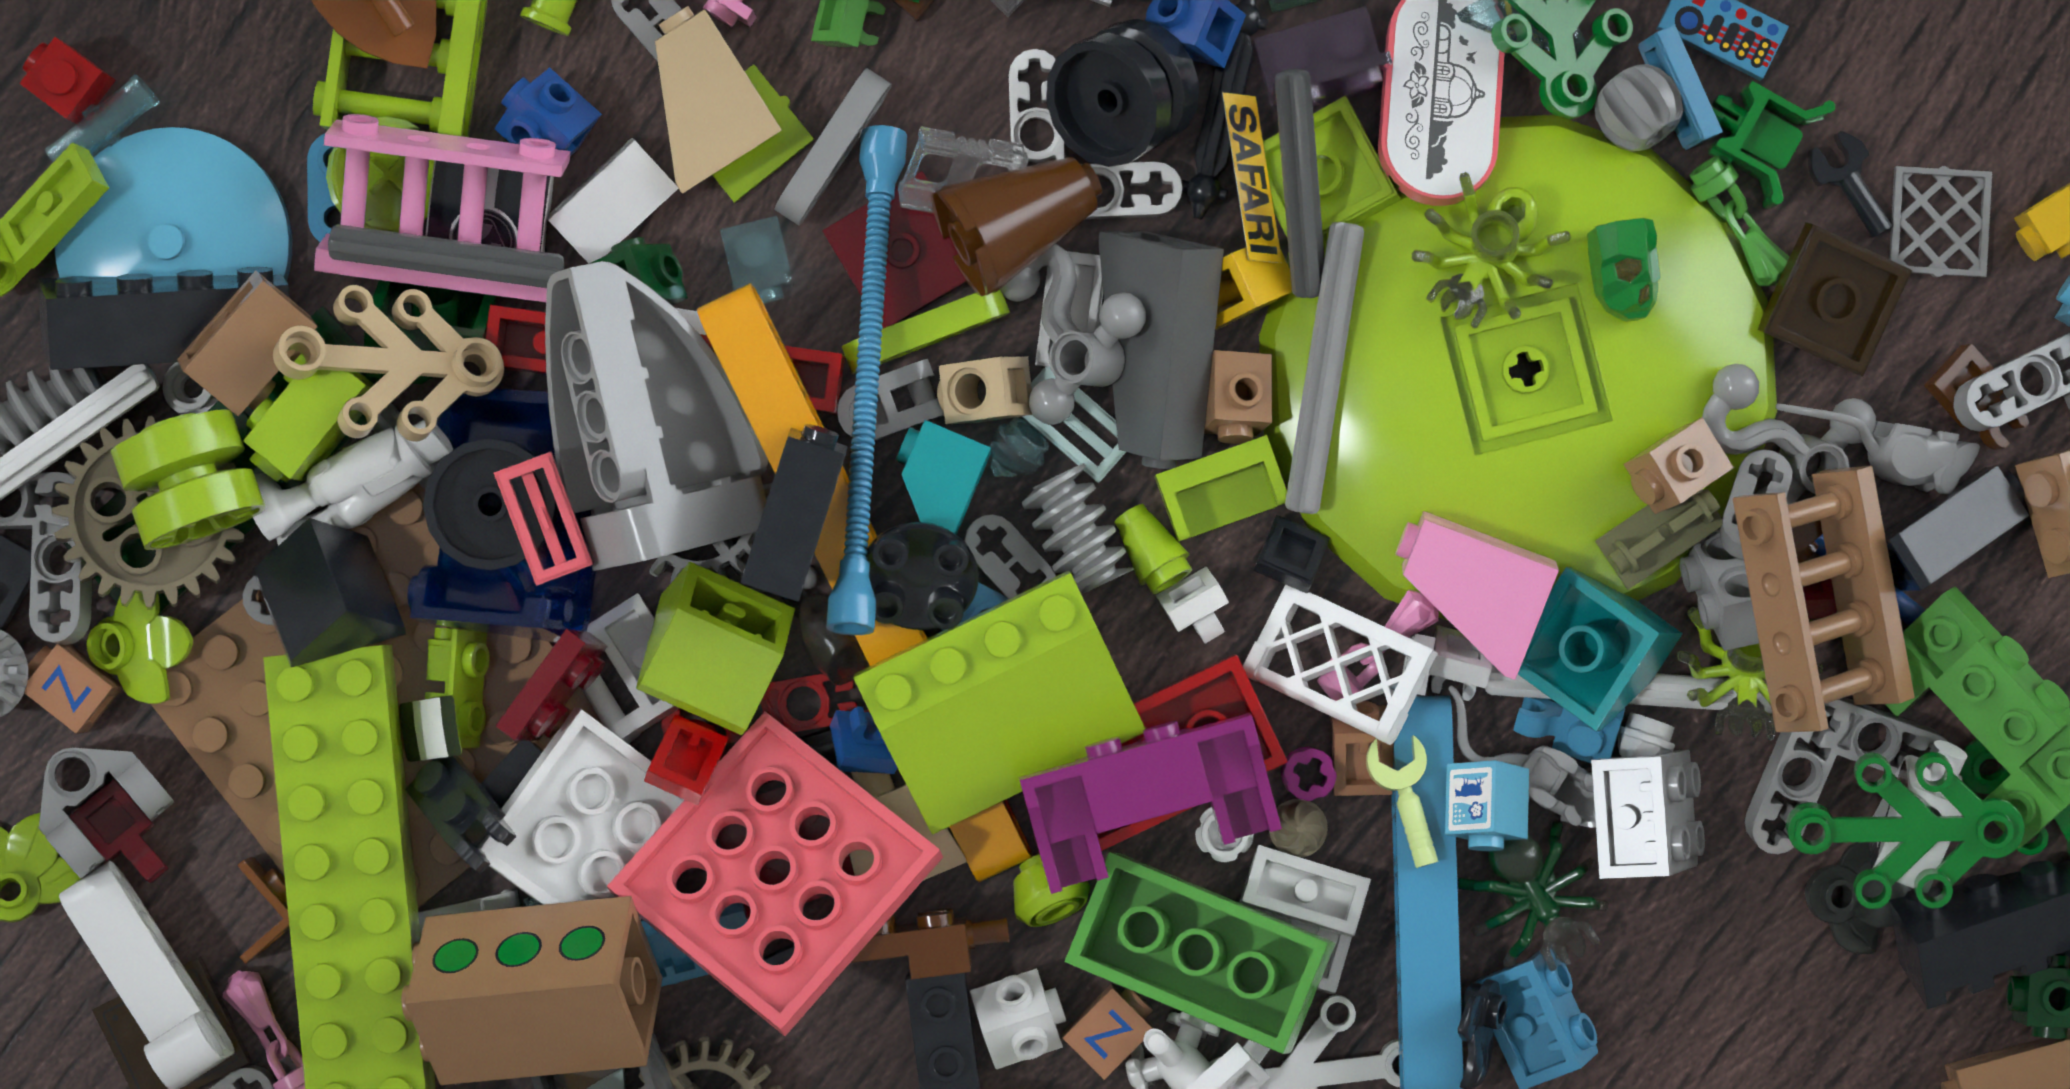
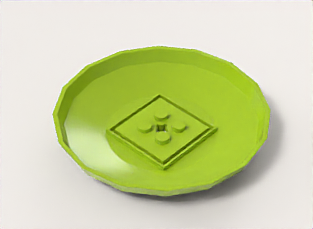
M1555 115L1500 117L1497 160L1488 180L1475 192L1482 220L1487 218L1488 206L1500 191L1509 187H1520L1533 195L1537 203V219L1533 233L1527 240L1519 244H1535L1545 236L1562 232L1568 234L1569 241L1550 247L1540 256H1516L1512 261L1525 272L1541 276L1542 280L1539 285L1527 287L1502 268H1497L1510 299L1516 303V309L1509 312L1500 306L1489 278L1484 279L1473 293L1470 281L1458 283L1466 271V265L1435 269L1422 259V255L1426 252H1432L1439 257L1472 253L1470 249L1446 240L1436 226L1439 219H1444L1455 231L1471 238L1473 226L1466 211L1465 200L1448 206L1422 204L1410 199L1398 190L1400 186L1391 178L1401 200L1356 224L1363 227L1364 237L1320 509L1314 514H1300L1307 528L1330 537L1327 547L1384 599L1399 604L1409 589L1420 592L1403 575L1402 563L1404 558L1397 556L1396 550L1406 524L1410 522L1418 525L1423 511L1555 560L1559 571L1552 588L1564 569L1571 567L1639 601L1675 584L1681 577L1680 559L1688 557L1689 549L1627 590L1595 543L1596 539L1648 505L1636 495L1631 484V476L1624 463L1674 430L1702 418L1704 407L1713 395V380L1717 372L1727 365L1743 364L1752 369L1759 380V394L1754 403L1748 407L1730 410L1725 420L1726 427L1731 431H1738L1758 421L1775 419L1777 396L1774 341L1772 336L1758 330L1761 318L1769 302L1761 286H1758L1742 246L1727 220L1717 215L1707 200L1699 202L1691 190L1692 184L1653 149L1649 148L1630 152L1618 148L1605 137L1601 130ZM1638 218L1651 219L1654 222L1657 233V254L1661 277L1658 280L1657 301L1646 318L1626 322L1607 313L1594 294L1588 257L1587 234L1596 226L1615 221ZM1327 241L1323 242L1324 258L1326 253ZM1288 252L1287 257H1286V262H1287V264H1288V266H1289V268H1290L1289 252ZM1626 258L1615 264L1618 278L1629 283L1642 271L1641 261L1637 259ZM1643 289L1640 290L1639 303L1641 302ZM1293 292L1269 305L1259 333L1260 353L1272 354V423L1264 429V436L1267 435L1277 465L1287 487L1318 297L1300 298L1296 297ZM1525 353L1529 362L1539 361L1541 365V372L1533 375V386L1525 387L1521 378L1511 379L1509 368L1517 364V354ZM1766 443L1749 452L1737 455L1725 453L1734 468L1703 488V490L1708 489L1718 502L1720 509L1717 511L1722 518L1742 461L1752 452L1764 450ZM1438 610V612H1439L1438 618H1441V619H1444V620H1446V621H1449V620Z

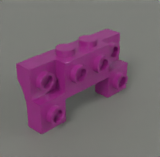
M1247 713L1193 729L1179 730L1177 721L1156 725L1143 730L1145 738L1143 741L1125 746L1121 745L1120 737L1099 741L1085 746L1087 756L1076 759V762L1019 777L1051 894L1063 891V887L1096 878L1099 881L1109 878L1097 834L1211 802L1221 842L1224 845L1236 842L1235 839L1265 830L1273 832L1282 829L1252 715Z

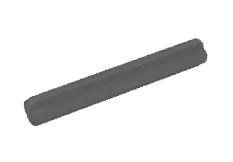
M1291 68L1282 70L1275 77L1291 287L1296 297L1316 298L1319 296L1325 258L1311 79L1307 70Z
M338 224L333 226L328 240L329 256L334 260L547 288L551 275L564 270V259L560 254Z

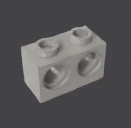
M1720 527L1689 548L1688 557L1680 559V570L1687 592L1695 591L1698 596V609L1704 628L1706 630L1714 629L1723 650L1726 651L1758 644L1759 639L1744 559H1738L1724 549L1720 540Z

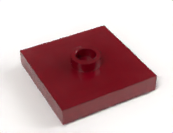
M923 171L895 186V197L890 203L889 242L886 253L888 257L886 260L887 266L885 267L887 272L885 274L886 280L884 281L886 286L884 288L885 300L883 302V329L899 323L967 282L952 258L958 252L951 237L943 239L938 228L931 202V195L935 191ZM868 203L822 230L861 296L863 295L862 282L863 268L865 266L863 263L866 252L864 249L866 245L865 239L867 238L865 234L867 231L866 225L868 224L866 222L868 217L867 211L869 210L867 208Z

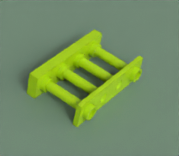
M436 0V8L445 9L446 15L454 16L451 39L442 38L440 44L434 43L428 66L437 67L438 73L446 74L443 97L434 96L432 102L346 90L351 56L380 58L361 51L333 29L326 81H317L313 98V114L321 116L320 126L328 130L335 120H342L343 113L361 114L375 118L387 116L407 120L411 123L429 125L430 131L438 132L439 134L469 137L488 0Z

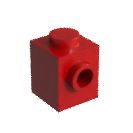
M54 37L48 45L45 42L39 44L28 56L23 65V71L27 74L19 84L64 118L82 126L116 80L73 47Z

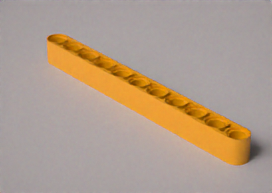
M749 283L697 308V313L706 335L776 474L790 429L803 431L804 424L823 428L824 426L753 284ZM843 465L814 552L832 590L839 577L840 560L843 559L845 555L844 549L846 548L844 542L846 541L845 534L847 533L845 528L847 526L846 513L848 511L847 505L849 504L847 498L849 497L848 484L850 481ZM871 522L868 526L869 533L867 534L869 539L866 541L868 546L877 537ZM876 620L873 633L855 635L870 666L927 639L924 630L906 629L891 623H880ZM1007 799L950 826L966 858L967 864L978 882L986 880L1032 857L1027 840Z

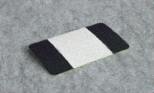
M452 695L400 704L401 730L406 758L409 762L461 755L462 748L457 726L455 699Z

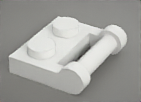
M638 593L579 630L590 632L608 646L605 650L606 654L639 705V708L625 716L600 674L585 691L582 690L602 724L627 744L635 740L643 731L679 709L672 704L636 689L655 619Z

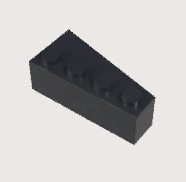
M245 267L238 269L237 275L213 276V272L208 270H189L179 272L177 276L153 277L151 274L135 273L117 277L38 278L42 349L50 370L178 362L177 359L255 270L287 297H289V284L282 275H273V269L270 267Z

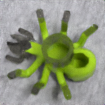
M1467 172L1461 173L1459 181L1465 199L1466 211L1472 224L1471 238L1455 231L1449 226L1445 218L1433 209H1427L1424 215L1428 221L1438 228L1446 240L1470 249L1472 253L1439 257L1430 251L1414 250L1412 252V260L1414 262L1428 263L1435 269L1466 265L1464 274L1452 276L1451 279L1439 280L1427 295L1426 300L1432 303L1443 289L1449 288L1442 296L1440 302L1441 311L1445 312L1451 304L1459 300L1454 318L1462 320L1471 315L1474 305L1477 304L1478 311L1471 322V327L1477 329L1487 313L1481 283L1484 279L1489 278L1500 306L1507 310L1511 319L1516 320L1520 318L1521 311L1516 302L1510 299L1497 268H1502L1527 287L1537 285L1544 289H1551L1554 284L1551 278L1542 274H1529L1512 261L1516 256H1540L1550 247L1567 243L1571 240L1570 232L1563 231L1545 236L1535 244H1519L1527 240L1535 229L1537 203L1533 195L1526 189L1509 187L1500 191L1490 202L1488 211L1480 215L1470 174Z
M1691 607L1687 612L1688 617L1698 628L1702 650L1721 659L1722 665L1702 667L1696 655L1682 650L1677 653V659L1689 665L1691 674L1696 679L1729 676L1730 678L1709 692L1705 688L1689 690L1687 697L1690 701L1698 700L1701 707H1708L1733 689L1737 697L1733 698L1726 708L1717 713L1715 734L1722 735L1724 719L1730 717L1728 728L1732 734L1740 736L1743 732L1744 723L1747 721L1752 737L1756 738L1761 732L1763 722L1765 724L1766 738L1770 741L1774 740V720L1765 711L1764 705L1757 699V694L1760 692L1770 704L1768 687L1763 679L1766 680L1760 644L1724 651L1722 647L1717 646L1712 641L1711 630L1704 628L1697 608ZM1817 664L1820 675L1823 673V665Z

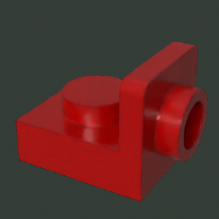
M675 714L646 772L644 782L698 805L719 761L722 759L729 738L717 733L710 724L697 719L688 720Z

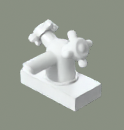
M1171 1012L1167 1017V1022L1180 1026L1174 1041L1163 1031L1150 1029L1145 1033L1143 1040L1145 1047L1154 1057L1145 1059L1143 1047L1140 1044L1131 1053L1132 1058L1125 1065L1128 1080L1135 1089H1149L1150 1085H1154L1155 1081L1164 1079L1171 1089H1258L1271 1078L1238 1042L1211 1065L1197 1050L1200 1039L1206 1038L1207 1034L1218 1037L1220 1027L1184 1012Z

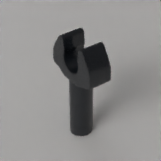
M1840 131L1834 135V140L1845 156L1843 166L1841 168L1831 167L1819 148L1815 147L1808 152L1809 175L1816 186L1830 184L1840 187L1871 237L1874 238L1890 228L1892 224L1860 176L1862 162L1869 156V151L1858 138Z

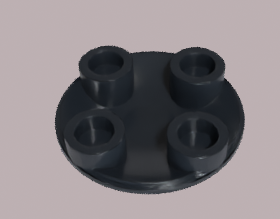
M924 522L900 524L879 534L866 549L868 551L866 558L870 562L869 579L876 598L875 620L880 623H891L912 630L950 629L957 626L962 620L963 613L968 609L976 595L979 581L978 566L967 544L950 530Z

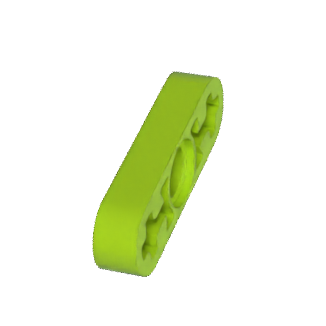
M999 290L996 293L983 297L974 293L882 329L880 365L1008 315L1010 311L1003 293ZM858 339L842 346L852 374L857 373V360L859 359L857 357L859 352Z

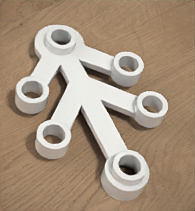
M1342 995L1329 996L1320 1006V1016L1280 1067L1264 1069L1271 1078L1258 1089H1319L1317 1088L1319 1086L1383 1078L1391 1085L1400 1087L1399 1074H1396L1392 1069V1062L1399 1055L1398 1039L1385 1044L1378 1055L1314 1062L1335 1034L1350 1028L1356 1017L1355 1007L1348 998ZM1336 1002L1343 1003L1348 1008V1017L1340 1024L1329 1022L1326 1016L1328 1007ZM1248 1040L1243 1046L1259 1064L1270 1050V1048ZM1221 1057L1215 1058L1209 1063L1213 1065Z

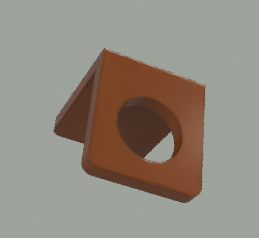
M254 857L244 859L237 866L283 919L240 956L245 964L255 960L290 929L285 877L275 868L267 872Z

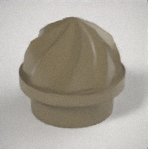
M1291 799L1283 802L1276 808L1282 829L1273 832L1269 831V835L1279 851L1297 857H1306L1315 853L1323 845L1327 836L1328 825L1324 813L1316 804L1303 799Z

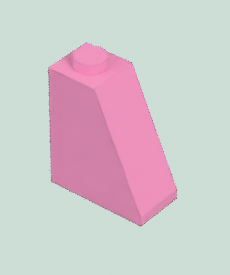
M1423 511L1418 525L1410 522L1406 524L1396 550V555L1404 558L1402 563L1403 575L1504 676L1515 680L1559 569L1556 561Z

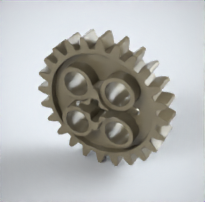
M148 416L145 428L156 423L153 416ZM125 419L122 426L123 437L115 439L107 429L102 428L100 429V435L104 446L99 450L85 442L80 444L83 455L87 459L84 465L66 461L64 466L70 475L75 478L73 484L58 483L55 485L56 492L69 499V504L52 508V515L62 520H68L69 525L61 528L54 535L57 541H74L75 546L68 550L63 558L67 564L81 560L86 562L78 576L82 583L91 580L97 575L102 578L98 589L100 597L104 598L116 586L121 588L122 606L127 607L135 593L143 594L147 610H152L156 601V595L165 593L171 606L176 607L178 605L177 589L185 587L190 594L198 598L201 595L197 579L201 576L216 584L220 582L219 574L213 565L216 561L233 565L236 560L233 554L225 548L226 542H244L245 535L231 527L192 542L158 549L153 561L146 567L133 568L127 565L122 560V551L131 540L141 539L137 525H133V527L124 531L119 537L109 542L103 540V534L112 528L134 520L132 509L147 497L159 492L160 489L141 492L125 491L123 489L111 450L119 443L139 434L135 432L131 422ZM227 463L218 468L217 471L233 469L236 466L234 463ZM116 488L123 492L126 496V505L119 514L106 517L96 513L92 508L93 499L100 490Z

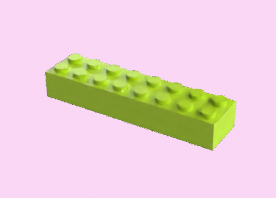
M392 645L361 647L292 668L286 655L263 657L305 1089H436L433 1067L430 1062L423 1060L419 1046V1035L413 1022L405 1019L401 1004L402 990L404 986L410 984L413 972V945L415 942H420L421 934L407 792L405 791L406 781Z

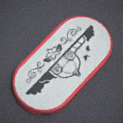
M1401 0L1389 22L1386 35L1378 154L1380 164L1387 177L1391 176L1393 181L1400 186L1398 190L1416 202L1431 206H1448L1461 202L1465 199L1459 178L1469 175L1476 192L1488 180L1495 166L1499 144L1505 53L1496 48L1491 38L1492 27L1501 17L1489 0Z

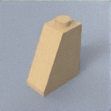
M689 6L658 24L664 35L655 40L675 182L682 194L781 131L780 126L706 10L704 9L694 15Z

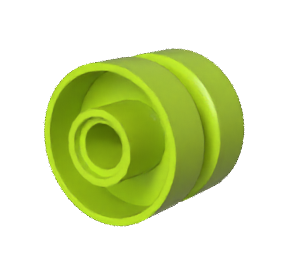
M221 409L175 416L143 429L139 434L126 439L111 450L112 458L125 491L141 492L160 489L159 492L147 497L132 509L135 523L146 550L169 548L216 534L241 524L265 510L266 506L252 469L233 468L217 471L218 468L231 462L245 450L231 410Z

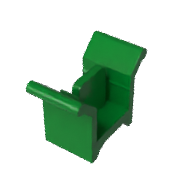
M1751 81L1740 92L1745 109L1733 103V99L1726 95L1718 94L1713 101L1712 106L1736 120L1712 107L1720 127L1731 132L1728 138H1720L1710 145L1707 152L1708 155L1712 157L1719 156L1723 163L1730 162L1732 166L1759 180L1764 197L1762 206L1765 209H1771L1782 203L1784 196L1777 171L1766 166L1763 162L1778 170L1785 168L1803 137L1801 130L1795 126L1801 124L1804 126L1823 120L1825 116L1835 110V103L1828 100L1816 108L1805 111L1756 82ZM1782 119L1787 120L1788 122L1794 124L1795 126H1793V125L1787 123L1786 121H1784V120H1782ZM1742 149L1743 151H1745V152L1751 154L1752 156L1758 158L1759 160H1761V161H1763V162H1759L1758 160L1752 158L1751 156L1745 154L1744 152H1742V151H1740V150Z

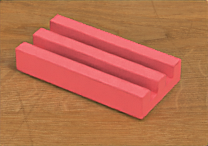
M552 451L494 472L536 586L593 565L591 555ZM540 468H543L577 557L569 561L566 560L533 472ZM521 476L555 564L553 567L547 569L543 567L511 482L513 478Z

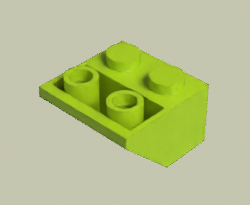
M689 562L660 596L636 689L742 735L747 730L782 660L795 608L693 562Z

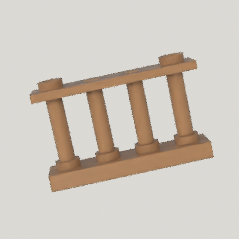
M1872 466L1827 469L1814 473L1812 477L1816 496L1788 505L1785 492L1742 495L1732 498L1776 732H1812L1829 729L1824 704L1853 695L1854 705L1899 704L1915 698ZM1820 520L1827 555L1798 563L1792 528ZM1831 578L1837 613L1809 622L1803 587ZM1842 637L1848 671L1820 680L1814 646Z

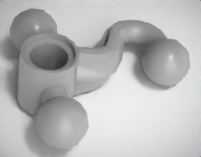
M1057 244L1053 245L1000 289L1003 296L1010 301L1019 302L1027 300L1036 293L1040 285L1039 270L1043 266H1049L1053 272L1052 283L1044 300L1041 314L1044 329L1053 342L1049 353V364L1056 378L1039 382L1033 387L1029 395V409L1032 415L1048 425L1061 423L1070 417L1074 409V392L1080 385L1104 387L1111 385L1119 379L1124 369L1125 356L1118 339L1135 336L1141 331L1146 322V310L1141 300L1131 293L1121 292L1111 295L1104 301L1100 308L1101 324L1093 333L1081 332L1073 323L1070 314L1077 287L1075 264L1069 253ZM1088 351V352H1089V362H1088V365H1087V367H1086V366H1085V355H1086V352Z
M1743 364L1727 365L1717 372L1713 380V395L1704 407L1703 419L1724 453L1737 455L1749 452L1768 442H1774L1781 448L1779 454L1786 458L1793 471L1787 505L1795 503L1806 490L1815 494L1812 475L1807 477L1806 473L1807 462L1815 453L1819 452L1821 457L1820 466L1815 473L1827 469L1850 468L1848 457L1843 449L1848 444L1862 443V439L1856 428L1838 421L1830 420V429L1821 439L1813 435L1799 434L1792 426L1776 419L1758 421L1738 431L1729 430L1725 423L1727 414L1730 410L1744 409L1754 403L1759 394V380L1753 370ZM1851 398L1835 405L1833 412L1862 419L1873 434L1876 428V415L1867 402L1862 399ZM1764 486L1755 494H1765L1768 486Z

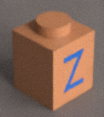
M56 644L53 649L47 645L44 646L28 664V676L30 678L24 693L74 733L78 734L90 731L123 688L120 682L103 669L95 666L87 656L73 645Z
M1111 983L1062 1032V1038L1105 1080L1144 1041L1145 1033L1150 1029H1154L1153 1024L1147 1019L1154 1010L1137 992L1126 988L1121 993Z

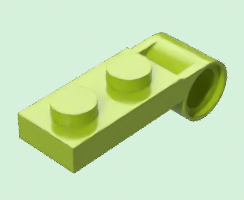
M72 142L0 219V297L10 292L31 268L34 269L109 189L106 180L88 149Z

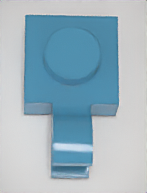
M1524 697L1513 730L1523 736L1540 738L1547 735L1555 736L1552 748L1570 757L1591 763L1593 759L1612 757L1625 708L1601 731L1596 732L1558 703L1549 699Z

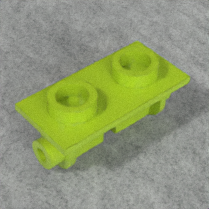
M435 627L434 639H428L426 680L445 681V693L425 692V699L452 695L455 699L461 748H480V734L484 729L486 721L485 708L482 704L484 675L488 670L490 661L489 650L486 646L487 630Z

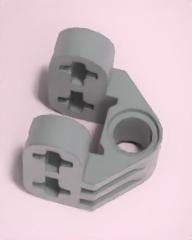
M66 748L55 753L47 763L44 774L39 829L80 878H84L100 865L105 858L85 837L65 810L69 807L78 808L105 786L106 776L111 773L151 821L174 803L170 795L133 752ZM68 759L82 760L90 769L88 783L83 789L76 792H68L61 789L56 779L59 766Z

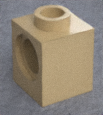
M995 357L939 366L940 382L937 388L939 405L944 411L945 424L978 423L1032 415L1029 409V395L1032 387L1028 357ZM981 379L986 386V396L983 403H981L977 394L978 384Z

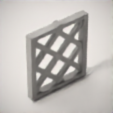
M1895 166L1889 260L1911 269L1913 274H1930L1936 278L1943 275L1987 277L1992 172L1949 169L1946 166L1940 168ZM1912 174L1932 175L1937 182L1921 195L1908 178ZM1953 177L1973 178L1977 185L1962 197L1948 181ZM1902 187H1904L1915 201L1901 213ZM1941 187L1956 202L1942 216L1927 201ZM1982 190L1981 212L1979 216L1968 202ZM1921 206L1934 223L1919 235L1905 219ZM1960 209L1975 223L1962 237H1959L1946 223ZM1901 227L1913 242L1899 253ZM1940 228L1954 244L1938 257L1925 240ZM1979 232L1977 257L1965 243ZM1919 247L1932 263L1928 267L1908 266L1903 260ZM1957 250H1960L1973 265L1968 270L1949 269L1944 262Z

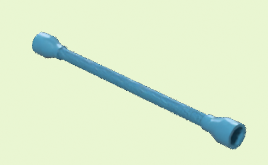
M885 125L866 127L861 131L859 162L866 181L865 197L869 201L867 205L869 210L867 211L868 217L866 222L868 224L866 225L867 231L865 234L867 238L865 239L866 245L864 249L866 252L863 263L865 266L863 268V295L861 296L862 309L860 311L859 352L857 354L859 359L857 360L858 366L856 368L857 381L855 386L857 388H855L856 395L854 397V424L852 426L854 431L852 432V453L850 455L852 460L850 461L851 468L849 469L851 475H849V497L847 498L849 504L847 505V526L845 528L847 533L845 534L846 541L844 542L846 548L844 549L845 555L840 560L839 577L828 598L826 625L829 631L844 635H866L873 633L875 629L876 598L869 579L870 562L866 558L868 553L866 550L868 543L866 541L869 539L867 535L869 533L868 526L870 522L868 519L870 518L869 511L871 509L869 506L871 499L869 497L872 494L870 490L872 489L871 482L873 478L871 475L873 470L871 468L874 465L872 461L875 450L873 447L876 435L874 433L876 430L875 417L877 416L875 410H877L876 403L878 401L877 388L879 383L877 381H879L878 374L880 372V345L882 343L880 338L882 337L881 331L883 329L882 317L884 315L883 302L885 300L884 288L886 286L884 281L886 280L885 274L887 272L885 267L887 266L886 260L888 257L886 253L889 242L890 203L895 197V184L905 165L907 149L906 132L900 128Z

